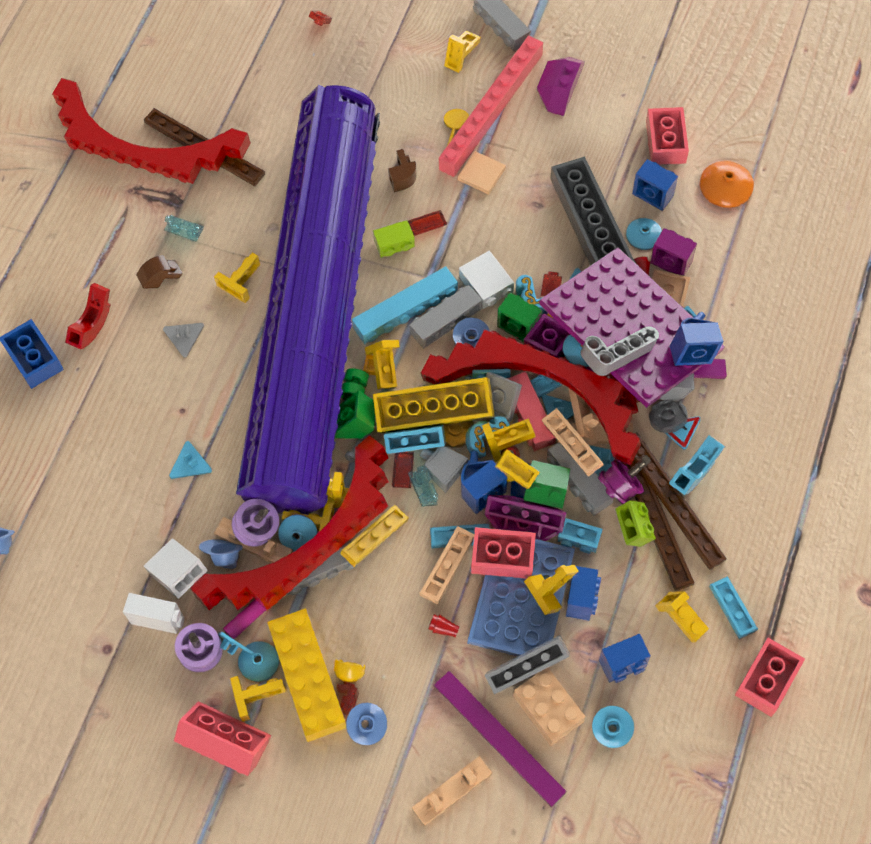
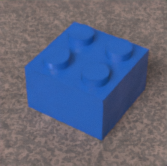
M647 159L635 175L632 194L663 211L674 196L678 176L674 172L659 166L656 162Z
M576 566L579 572L571 578L566 617L590 621L591 614L595 615L601 577H597V569Z
M637 634L602 649L599 663L608 682L615 681V683L625 680L626 676L631 673L637 675L644 672L651 655L641 635Z

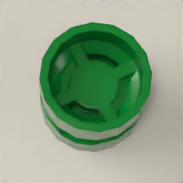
M356 368L347 369L343 380L344 383L341 387L343 390L341 398L347 400L358 390L365 394V388L369 380L368 373Z

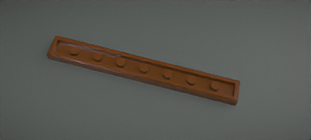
M155 108L144 118L145 124L183 146L209 140ZM226 155L221 165V168L254 187L265 175L264 170L245 159L231 158Z
M638 432L634 433L640 438L641 446L633 462L637 464L645 455L651 459L644 468H641L640 472L707 568L711 570L725 562L727 558L682 494L669 484L671 481L670 477Z
M634 462L631 466L623 463L629 470L635 465ZM639 471L635 476L641 483L644 492L636 494L635 499L637 502L645 503L648 509V516L654 528L656 538L653 541L675 591L693 586L695 582L658 497Z

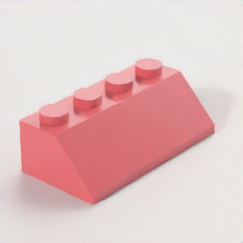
M199 701L179 720L174 741L182 746L190 748L246 776L257 766L271 739L270 734Z

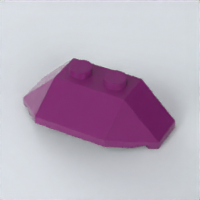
M572 57L547 61L537 86V91L545 104L547 112L561 116L565 115L585 61Z
M488 495L484 515L495 529L536 533L535 539L548 541L563 532L567 513L556 507L525 501L524 498L510 495Z

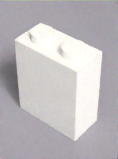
M490 250L459 267V278L465 286L470 285L480 296L483 309L493 306L498 300L503 297L506 298L509 293L514 291V281Z
M173 538L144 565L149 574L178 599L208 571L195 555Z
M133 593L128 594L123 613L131 624L175 634L178 633L179 628H182L184 616L175 602Z

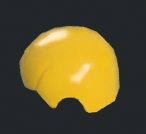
M335 659L334 672L337 678L343 682H356L364 676L365 665L361 666L358 663L343 662L341 659Z

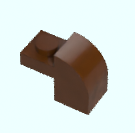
M403 149L396 151L399 166L388 168L389 180L394 193L411 187L417 177L416 162H411L409 155H405Z
M160 255L146 261L140 267L136 276L143 289L159 288L164 279H177L183 273L176 260H166L164 255Z

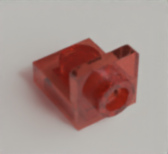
M548 271V274H544L541 296L544 297L561 286L562 276H559L558 272Z
M338 683L336 687L338 692L347 694V696L344 695L342 698L341 708H343L344 715L348 716L352 708L356 706L359 691L352 683Z

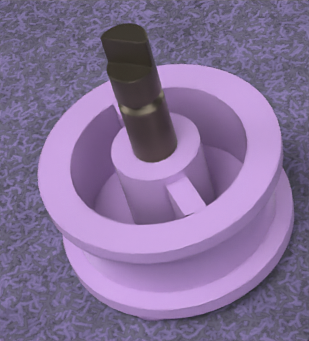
M250 499L244 502L232 518V530L235 537L241 543L252 547L267 543L279 527V516L276 509L269 502L262 499Z
M194 623L186 626L178 634L175 641V652L182 665L188 670L206 672L219 663L223 654V649L220 648L222 641L211 626L204 623Z

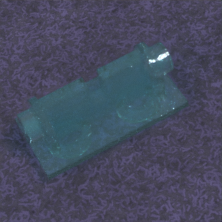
M173 215L165 217L167 225L164 231L196 242L204 229V226Z
M422 465L417 467V471L408 472L421 506L438 505L437 497L439 495L436 493L433 483H429L431 478L428 474V469Z

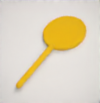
M452 109L444 115L445 125L452 129L448 144L453 139L455 130H459L469 117V114L462 109Z

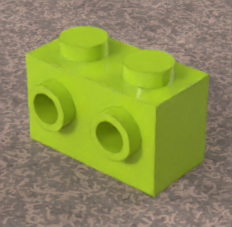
M408 220L373 230L374 242L380 257L391 256L394 253L408 251L415 247L414 235Z
M630 500L615 508L626 545L642 547L656 539L645 503Z

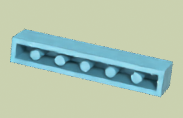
M445 266L352 319L353 329L364 344L373 342L378 336L391 332L394 327L407 323L415 315H421L426 309L431 306H437L443 299L454 295L458 290V282Z

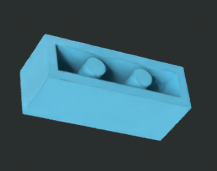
M443 424L390 431L384 434L387 454L441 447L446 444Z

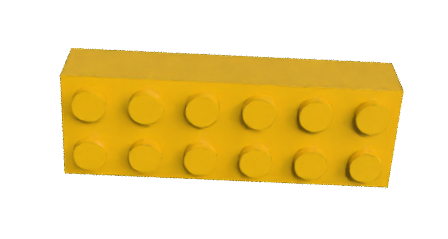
M488 377L373 394L377 431L379 433L495 417L490 379Z
M306 608L268 621L267 624L307 742L345 729L346 722Z

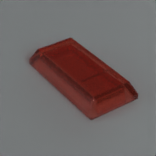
M441 210L408 220L414 236L447 225Z
M414 452L395 453L392 478L393 488L411 489Z

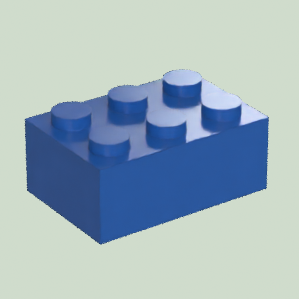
M32 319L0 337L2 345L31 389L64 370L59 359Z

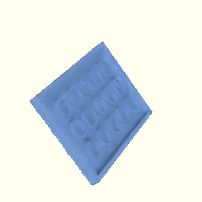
M535 539L532 576L541 574L544 579H547L555 574V570L562 565L570 566L575 549ZM485 575L467 644L519 656L553 639L560 610L556 613L545 615L524 583L525 578ZM567 583L554 593L560 605H562Z

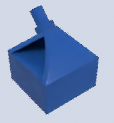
M699 312L697 316L687 318L681 322L669 346L675 366L712 364L724 342L718 322L703 320L706 317L703 312Z
M471 451L470 460L464 465L461 473V497L472 511L477 514L486 508L488 495H504L507 492V476L495 467L496 463L493 460L479 462L478 452Z

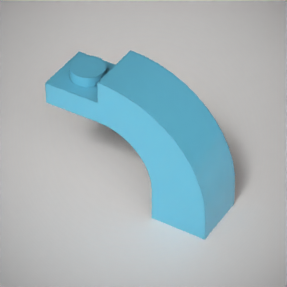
M708 435L695 455L684 467L679 468L669 484L682 494H689L713 467L716 459L726 446Z

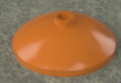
M719 161L709 165L703 171L700 178V189L704 197L712 204L725 208L737 207L745 203L752 195L754 181L750 172L742 165L732 161Z

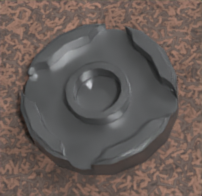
M673 400L660 401L649 412L651 426L663 433L680 430L687 423L688 419L686 407L681 402L677 403L673 402Z

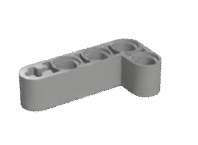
M645 327L609 347L600 338L588 336L580 353L596 374L604 376L651 351L659 337V333L653 327Z

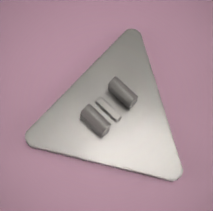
M194 323L166 326L163 328V331L180 354L186 358L204 328V324Z

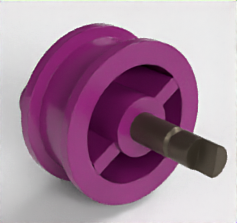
M645 455L630 470L623 463L614 459L611 462L612 466L599 473L598 479L605 485V491L611 498L616 497L621 504L630 501L636 494L644 492L641 483L635 475L651 459Z

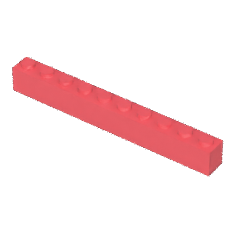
M528 35L440 155V171L455 177L542 57V41Z

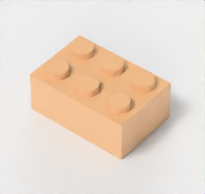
M549 668L540 671L514 690L513 697L550 747L585 721L586 716Z

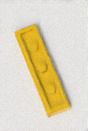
M394 505L342 549L340 554L355 567L406 523L409 517Z

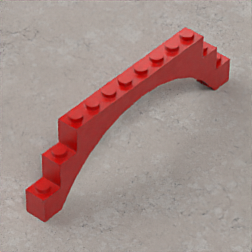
M61 78L52 93L56 103L62 107L58 116L62 125L68 128L64 138L70 148L80 149L88 154L100 155L104 159H113L121 164L126 163L137 169H145L150 173L162 174L166 178L172 177L183 183L193 184L202 167L208 171L218 172L226 155L231 158L243 159L251 144L247 132L233 128L212 139L189 146L150 148L131 144L113 136L94 121L85 108L77 82Z
M484 329L475 348L468 343L462 344L457 342L448 360L443 356L430 354L420 373L423 381L432 385L450 383L463 376L472 374L473 370L512 369L540 374L567 386L586 402L596 414L606 432L613 459L631 466L641 446L640 438L632 432L626 433L632 420V411L625 405L618 406L624 393V386L616 378L610 379L600 376L595 372L587 370L583 365H574L565 358H556L547 351H538L529 344L523 345L514 338H505L493 330L487 331Z
M369 435L355 447V470L345 499L332 519L311 540L293 553L271 564L253 570L232 574H204L190 587L196 598L209 611L224 598L237 610H240L252 598H255L266 610L274 606L388 507L383 494L379 492L389 482L383 469L379 467L389 459L384 446Z

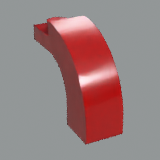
M96 283L90 285L85 310L75 323L68 326L65 343L81 350L96 338L110 310L111 304L108 303L110 289Z

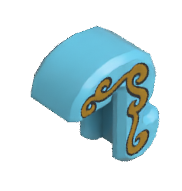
M528 275L519 276L516 280V295H521L524 301L538 306L542 310L541 316L543 314L547 315L548 312L539 305L541 298L536 299L532 277Z
M498 416L489 422L479 421L469 427L466 432V446L470 454L471 451H477L478 458L486 456L482 440L486 437L482 425L489 423L492 432L509 426L506 418Z

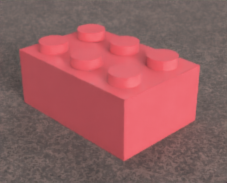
M683 107L648 109L646 127L650 161L656 162L659 165L686 164L689 148Z
M475 527L471 574L525 579L532 576L536 533Z
M768 637L735 696L772 717L780 706L805 658Z

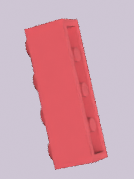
M523 372L507 378L522 385L514 414H517L518 422L529 418L536 437L526 441L528 446H532L535 452L555 444L556 438L542 422V419L547 415L527 373Z

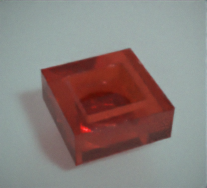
M310 11L309 18L313 19L315 24L323 26V24L331 23L332 18L320 11Z

